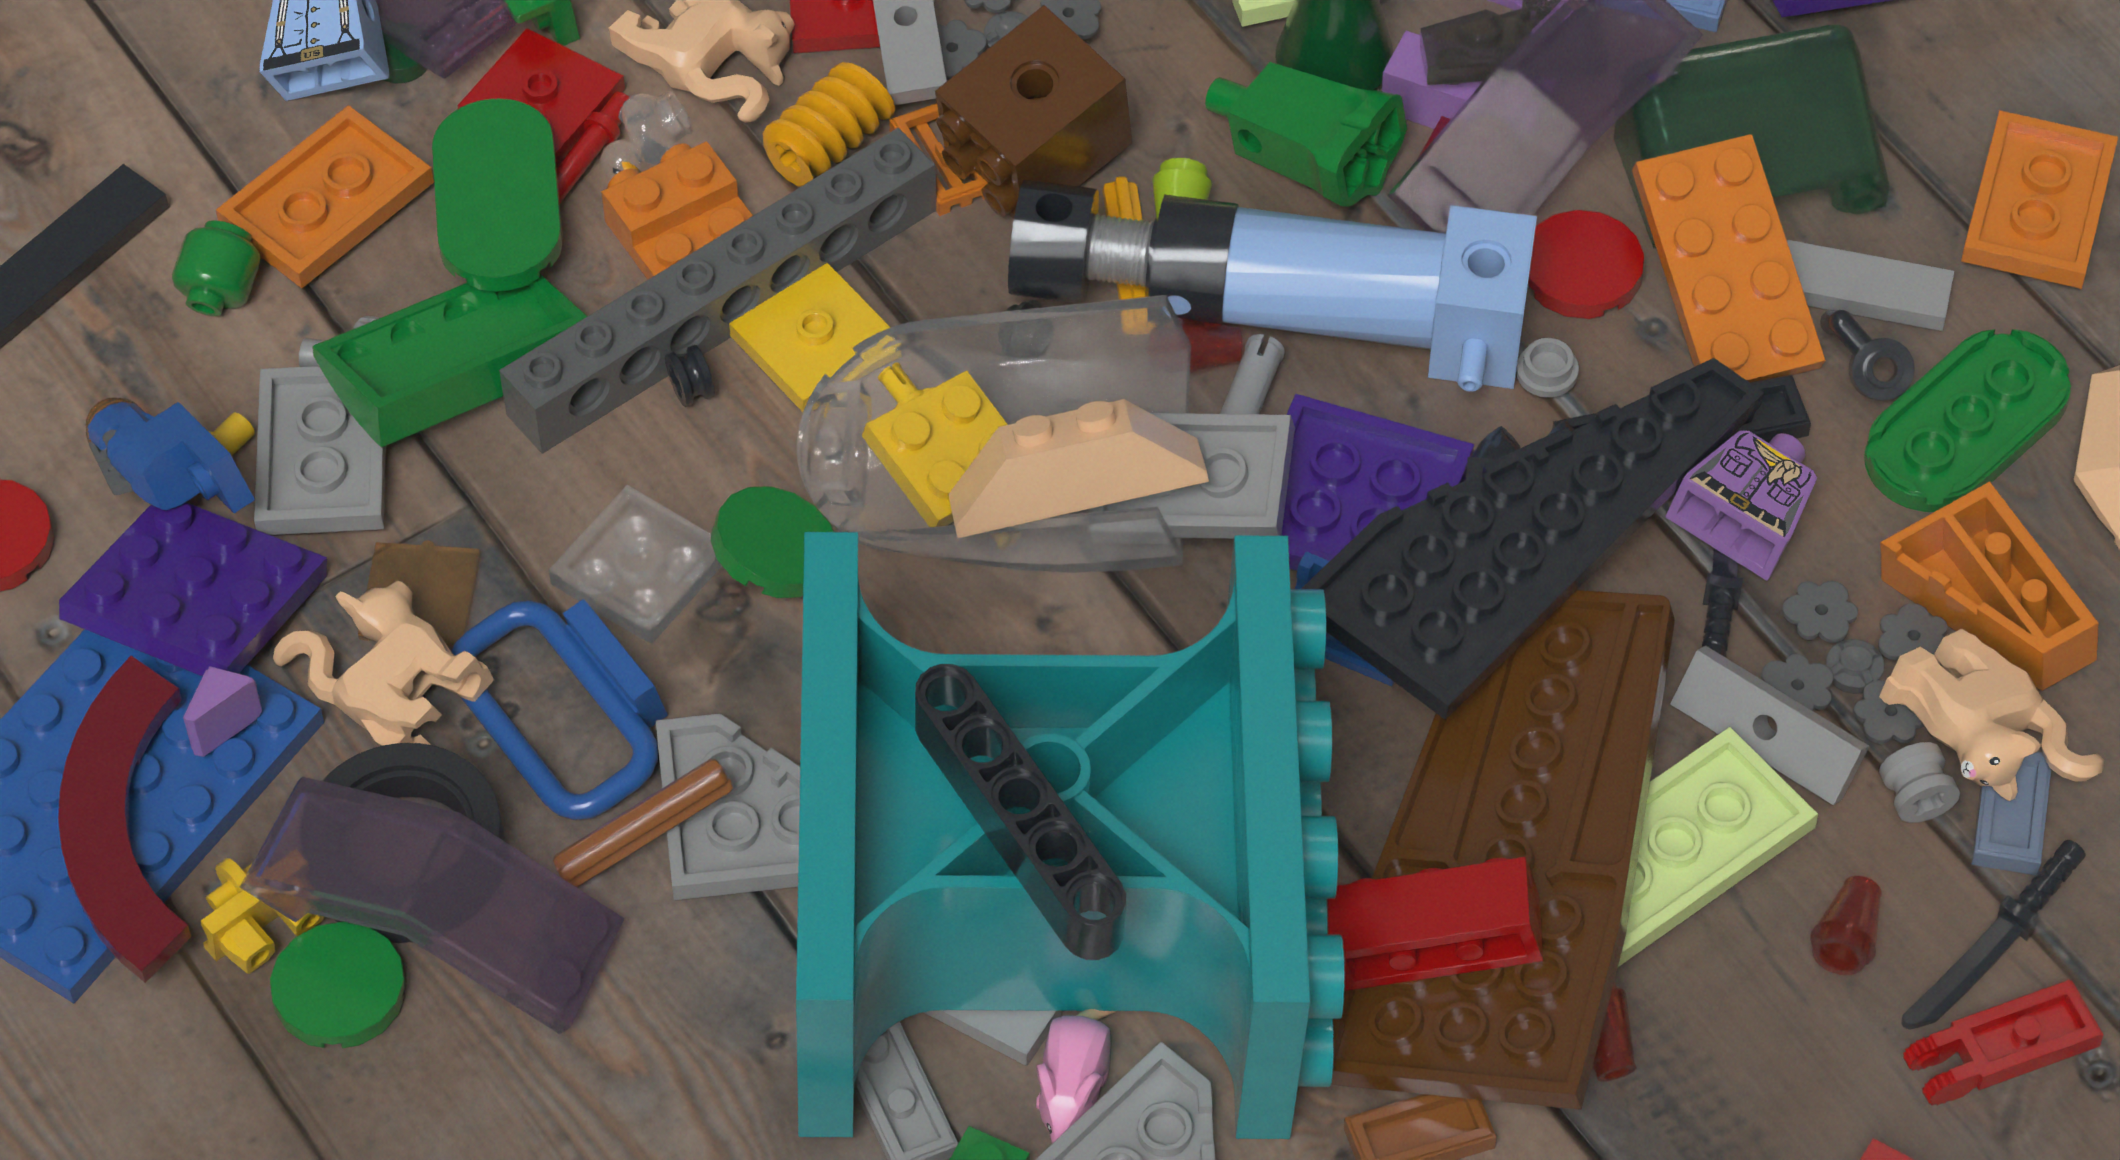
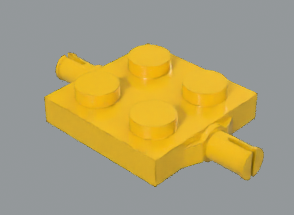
M897 362L893 363L892 367H886L878 376V380L882 382L897 402V405L893 410L866 423L862 437L934 533L954 522L948 494L997 428L1008 424L967 370L936 387L918 390L902 369L901 364ZM1022 525L993 530V532L999 538L1000 543H1005L1008 541V538L1011 540L1022 530Z

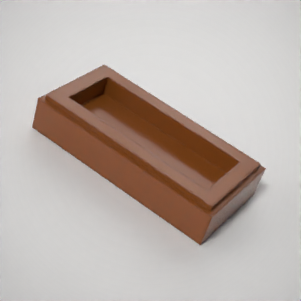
M1422 1094L1344 1118L1343 1129L1356 1160H1458L1495 1149L1496 1134L1482 1101L1478 1099Z

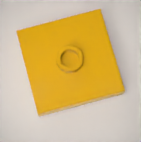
M828 263L729 323L730 337L803 413L902 352V339Z

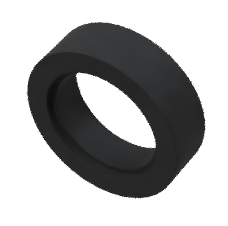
M395 743L372 748L349 758L332 770L317 786L303 815L301 826L302 849L305 860L310 865L311 884L324 905V910L336 922L369 926L393 943L428 940L463 925L474 917L490 900L498 887L504 871L506 844L499 805L491 785L484 775L469 761L456 753L437 746L421 743ZM400 797L428 798L446 805L463 820L468 829V835L459 858L442 875L419 886L393 889L372 885L354 875L340 858L342 843L351 825L368 809L387 800Z

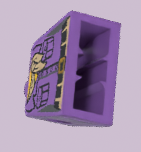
M1738 431L1685 475L1665 518L1768 581L1794 532L1817 477L1813 470L1802 464L1805 458V449L1795 437L1781 433L1775 435L1768 443L1750 431Z

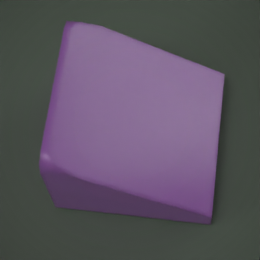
M209 667L205 671L183 717L194 755L206 756L260 716L262 707L253 678L214 667Z

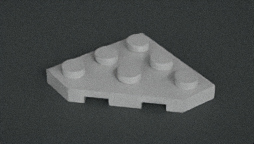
M722 714L656 720L662 788L707 760L715 758L726 769L734 787L724 797L667 831L674 900L798 887L800 766L773 748H770L768 751L764 750L741 734V727Z
M1160 1042L1036 1160H1215L1211 1082L1163 1042Z

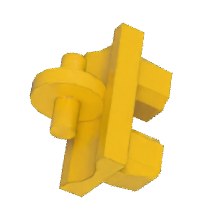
M298 851L271 870L260 858L243 870L230 858H226L216 865L215 870L222 885L206 896L207 902L214 911L201 920V926L208 939L204 942V948L216 962L226 955L243 971L251 974L266 963L275 953L273 940L262 929L270 922L280 917L296 936H299L323 921L325 918L324 905L311 885L310 865Z

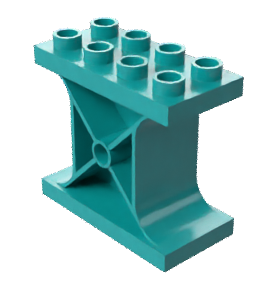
M804 532L796 976L798 1137H853L854 1087L860 1065L866 1053L879 1036L888 1028L909 1016L936 1010L1084 1011L1096 1009L1099 1011L1159 1012L1180 1018L1199 1029L1219 1050L1230 1071L1234 1085L1236 1139H1290L1298 1087H1330L1332 1083L1333 1019L1342 1018L1344 1004V949L1341 935H1327V899H1335L1337 891L1338 833L1336 817L1322 816L1320 783L1329 782L1332 760L1330 702L1316 701L1315 669H1323L1325 661V594L1323 589H1290L1288 536L1234 535L1226 612L1209 634L1183 650L1151 656L937 654L921 651L898 641L877 623L864 602L858 578V532ZM939 664H954L966 669L975 678L1122 883L1126 892L1124 936L1119 949L1109 957L1100 960H1085L1073 955L1064 946L920 742L915 731V689L920 675L928 668ZM942 705L935 707V709H938L940 711H952L958 709L950 705ZM976 756L970 758L971 760H974L976 762H989L994 760L993 758H990L988 756ZM1013 807L1006 810L1013 814L1031 812V810L1024 807ZM1062 859L1043 861V863L1053 867L1069 864ZM1087 911L1080 914L1089 920H1099L1107 917L1098 911Z

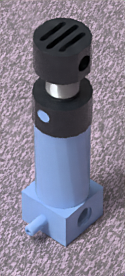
M1023 180L1018 196L1010 243L1008 292L1010 295L1084 304L1091 279L1092 281L1097 279V281L1102 280L1103 282L1107 280L1109 283L1113 281L1114 284L1116 282H1119V284L1124 282L1125 285L1128 283L1131 286L1135 284L1136 287L1140 284L1141 287L1146 286V291H1149V316L1215 325L1231 323L1431 349L1428 378L1456 381L1460 388L1469 392L1479 390L1482 385L1514 389L1537 216L1450 205L1446 233L1243 208L1239 207L1236 203L1165 194L1161 203L1159 217L1155 218L1154 222H1149L1148 220L1144 222L1137 219L1133 221L1131 218L1127 220L1126 217L1122 219L1115 216L1111 218L1109 215L1107 217L1105 215L1100 216L1098 189Z

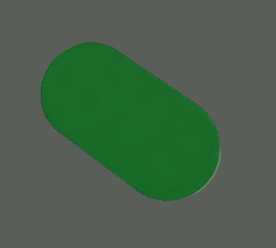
M510 99L480 100L452 112L439 125L432 142L437 236L442 262L454 277L456 273L458 276L466 279L467 285L479 290L508 291L529 285L540 278V270L545 268L549 262L551 267L559 258L562 249L556 157L550 124L535 108Z
M1996 329L1980 331L1966 338L1886 408L1873 422L1865 447L1864 461L1867 473L1875 487L1888 499L1903 507L1922 512H1935L1988 482L1992 483L2063 417L2067 409L2071 385L2068 377L2069 368L2061 352L2044 338L2028 331L2012 329L2011 334H1995Z

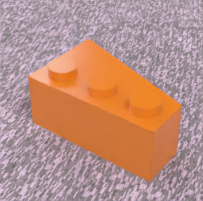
M1991 482L1980 486L1880 542L1882 581L1914 603L1925 607L1931 615L1944 619L1947 626L1953 630L1963 629L1975 635L1983 644L1994 649L2008 662L2026 671L2035 686L2041 691L2097 660L2098 621Z

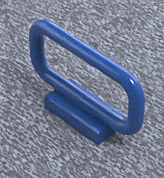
M582 599L563 613L568 624L546 604L531 600L513 602L498 609L469 629L454 643L451 650L452 654L455 656L466 651L476 658L482 651L520 626L535 627L629 742L633 750L630 761L594 789L583 794L571 793L564 788L487 689L475 702L462 697L461 699L549 809L558 816L572 820L591 819L611 809L639 789L651 777L658 762V742L651 727L656 724V720H662L668 714L654 684L585 599Z

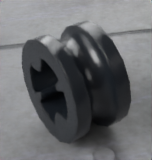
M695 344L687 347V353L684 356L679 357L674 352L665 355V364L671 384L680 403L684 407L693 405V398L697 395H703L705 399L712 398L715 395L709 367L701 350Z

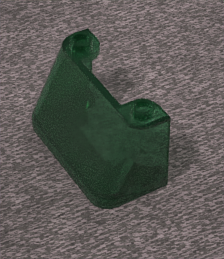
M1825 25L1653 55L1637 61L1624 72L1620 84L1613 138L1653 248H1656L1632 173L1635 163L1749 134L1753 136L1773 198L1828 188L1830 201L1838 211L1863 214L1876 208L1886 207L1889 193L1888 175L1860 50L1853 33L1848 27Z

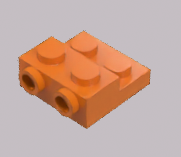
M707 141L693 148L686 143L677 144L664 153L659 164L641 173L632 168L622 170L612 177L607 189L601 191L606 224L647 280L753 216L738 196L737 180Z

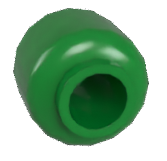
M213 220L206 222L204 227L194 228L185 235L172 272V281L175 288L187 297L185 304L190 309L208 316H220L222 309H237L247 303L261 262L259 250L251 243L252 236L247 231L227 222Z

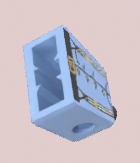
M273 0L259 72L285 101L388 79L389 68L376 1Z

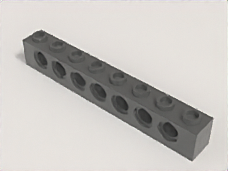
M899 128L893 130L500 369L506 415L542 454L668 377L665 364L666 354L674 352L679 357L684 356L687 353V347L694 344L699 347L702 354L707 353L731 338L729 323L826 263L838 272L935 212L937 199L935 164Z

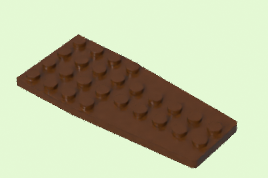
M1576 590L1446 720L1437 713L1435 714L1372 879L1377 880L1415 874L1428 868L1448 869L1480 864L1493 858L1512 859L1526 856L1540 898L1543 961L1344 991L1342 1018L1333 1019V1074L1331 1085L1582 1110L1627 931L1675 625V617L1667 597L1651 594Z

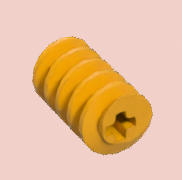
M839 63L830 69L826 77L815 82L812 90L803 93L795 105L786 108L779 119L770 122L763 132V145L767 156L774 168L786 180L801 187L813 180L812 174L819 176L831 169L830 161L835 163L842 162L848 153L846 147L851 149L859 147L864 139L863 133L872 134L878 130L879 119H890L895 112L894 101L882 83L866 69L853 63Z

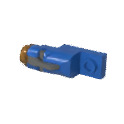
M111 397L103 399L96 403L89 411L86 418V438L114 495L134 491L145 502L162 510H169L182 505L199 493L207 500L216 495L233 513H236L255 500L230 452L179 402L155 417L145 413L134 401L126 398Z

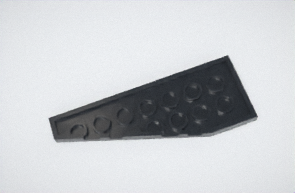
M1712 358L1651 387L1649 395L1622 408L1614 404L1597 412L1595 420L1573 431L1565 427L1483 466L1481 474L1451 487L1447 482L1428 491L1426 499L1402 511L1396 506L1379 514L1301 589L1324 590L1327 633L1446 720L1678 490L1683 478L1691 469L1724 444L1760 408L1764 392L1715 358Z

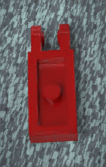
M2069 979L1952 1021L1950 1028L1930 1034L1928 1037H1923L1910 1044L1905 1049L1903 1058L1909 1069L1919 1071L1929 1066L1933 1067L1941 1064L1958 1052L1964 1064L1935 1075L1922 1088L1928 1103L1932 1106L1935 1104L1938 1106L1942 1103L1945 1104L1947 1101H1954L1964 1097L1976 1086L1978 1090H1982L2100 1047L2104 1034L2075 984Z

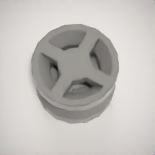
M1920 742L1908 745L1891 754L1880 766L1879 773L1885 786L1896 793L1894 807L1902 821L1918 823L1931 820L1948 811L1959 800L1960 791L1955 780L1943 772L1946 760L1937 744Z

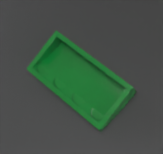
M541 274L540 278L529 285L508 291H484L464 283L312 346L313 356L342 403L366 433L382 448L502 397L500 369L588 316Z

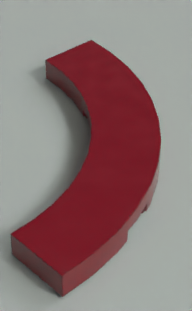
M130 656L111 676L92 702L75 734L65 762L60 786L58 821L61 849L72 888L83 911L106 947L125 967L146 983L191 938L188 924L175 915L154 893L136 862L130 841V799L128 794L135 766L140 764L141 758L152 737L182 699L178 687L133 656Z

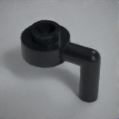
M1828 310L1821 316L1820 325L1822 329L1828 334H1835L1852 353L1849 362V376L1853 386L1859 393L1875 400H1890L1900 396L1908 389L1914 377L1915 367L1913 358L1904 345L1889 338L1872 339L1846 310ZM1881 357L1889 358L1894 364V374L1887 381H1879L1873 374V365Z

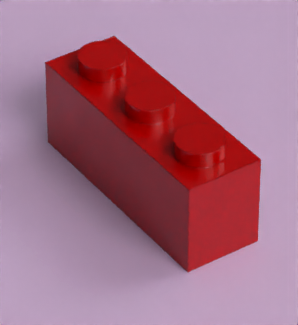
M1526 856L1512 859L1493 858L1480 864L1448 869L1428 868L1415 874L1377 880L1371 878L1359 879L1351 884L1338 885L1335 899H1327L1328 935H1341L1343 940L1344 991L1543 961L1540 898Z

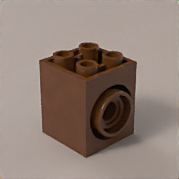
M1045 5L935 90L939 113L936 123L943 136L945 149L942 151V156L946 164L955 175L963 180L968 176L972 180H976L973 175L975 171L985 179L988 184L981 189L982 194L989 206L1002 217L1009 214L1014 219L1023 180L1079 186L1132 144L1125 78Z

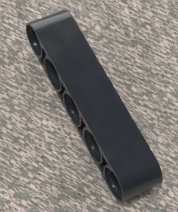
M939 664L928 668L920 675L915 689V731L920 742L1064 946L1073 955L1085 960H1100L1109 957L1119 949L1124 936L1126 892L1122 883L975 678L966 669L954 664ZM942 705H950L958 709L952 711H940L938 709H935V707ZM976 756H988L990 758H993L994 760L989 762H976L974 760H971L970 758ZM1013 807H1024L1031 810V812L1013 814L1006 810ZM1062 859L1069 864L1053 867L1043 863V861ZM1087 911H1098L1107 917L1099 920H1089L1080 914Z

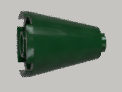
M1295 0L1277 42L1276 64L1359 89L1374 90L1379 86L1380 91L1382 89L1383 71L1394 53L1380 0Z

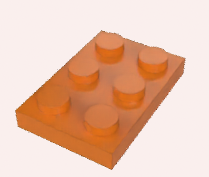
M348 105L216 209L218 221L236 225L247 231L252 236L251 243L259 250L260 257L302 289L433 184L432 167Z
M1999 110L1961 262L2082 289L2118 136Z

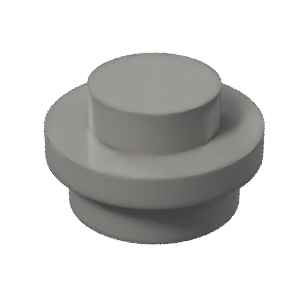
M1541 338L1532 342L1520 354L1516 368L1517 379L1522 387L1540 397H1557L1567 393L1576 384L1579 372L1578 361L1570 347L1566 343L1554 338Z

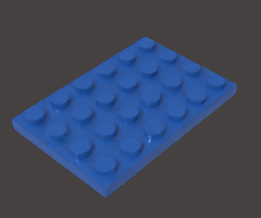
M84 629L0 719V958L73 1004L115 959V955L100 940L93 929L92 923L83 911L72 888L61 849L58 815L60 786L65 762L75 734L92 702L111 676L130 656H133L178 687L182 699L152 737L141 758L140 764L135 766L128 794L130 799L129 832L133 855L142 875L163 903L324 724L321 708L246 665L239 674L254 679L262 707L260 716L206 756L194 755L183 717L203 676Z

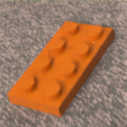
M1752 134L1636 162L1632 173L1694 367L1715 358L1750 383L1821 368L1826 360Z

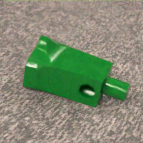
M1272 62L1267 64L1248 87L1222 77L1215 79L1210 85L1205 99L1208 111L1228 118L1236 155L1304 184L1340 206H1352L1367 195L1377 196L1381 192L1387 171L1399 152L1407 131L1402 96L1383 91L1351 87Z

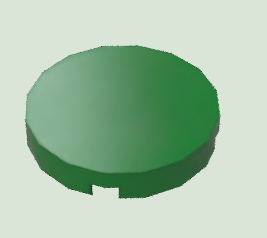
M772 486L747 487L731 494L720 507L712 528L710 541L718 562L739 583L747 586L750 581L757 586L764 587L761 594L771 597L797 598L803 596L804 532H833L829 521L816 506L795 493Z
M348 922L318 925L295 937L278 955L270 977L272 1002L275 1013L287 1032L307 1045L324 1048L323 1043L330 1045L341 1043L342 1048L360 1046L382 1034L400 1013L405 989L401 957L388 938L369 926Z

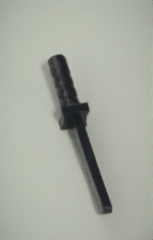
M1713 548L1712 572L1707 575L1703 605H1708L1702 647L1707 646L1726 658L1731 628L1730 622L1732 621L1733 609L1738 610L1743 578H1737L1738 563Z
M2065 840L2055 851L2053 858L2050 857L2042 867L2043 870L2039 871L2031 880L2032 883L2027 885L2020 893L2018 900H2014L2009 895L2006 896L2000 904L1997 920L1947 973L1903 1014L1901 1024L1904 1028L1911 1030L1937 1022L1983 977L2019 936L2025 941L2032 936L2038 919L2037 912L2043 909L2050 900V896H2053L2061 887L2060 884L2067 880L2072 874V870H2075L2086 857V853L2080 845L2072 840Z

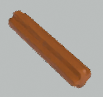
M716 758L707 760L557 853L553 858V862L558 874L570 888H577L730 793L734 787L729 774Z

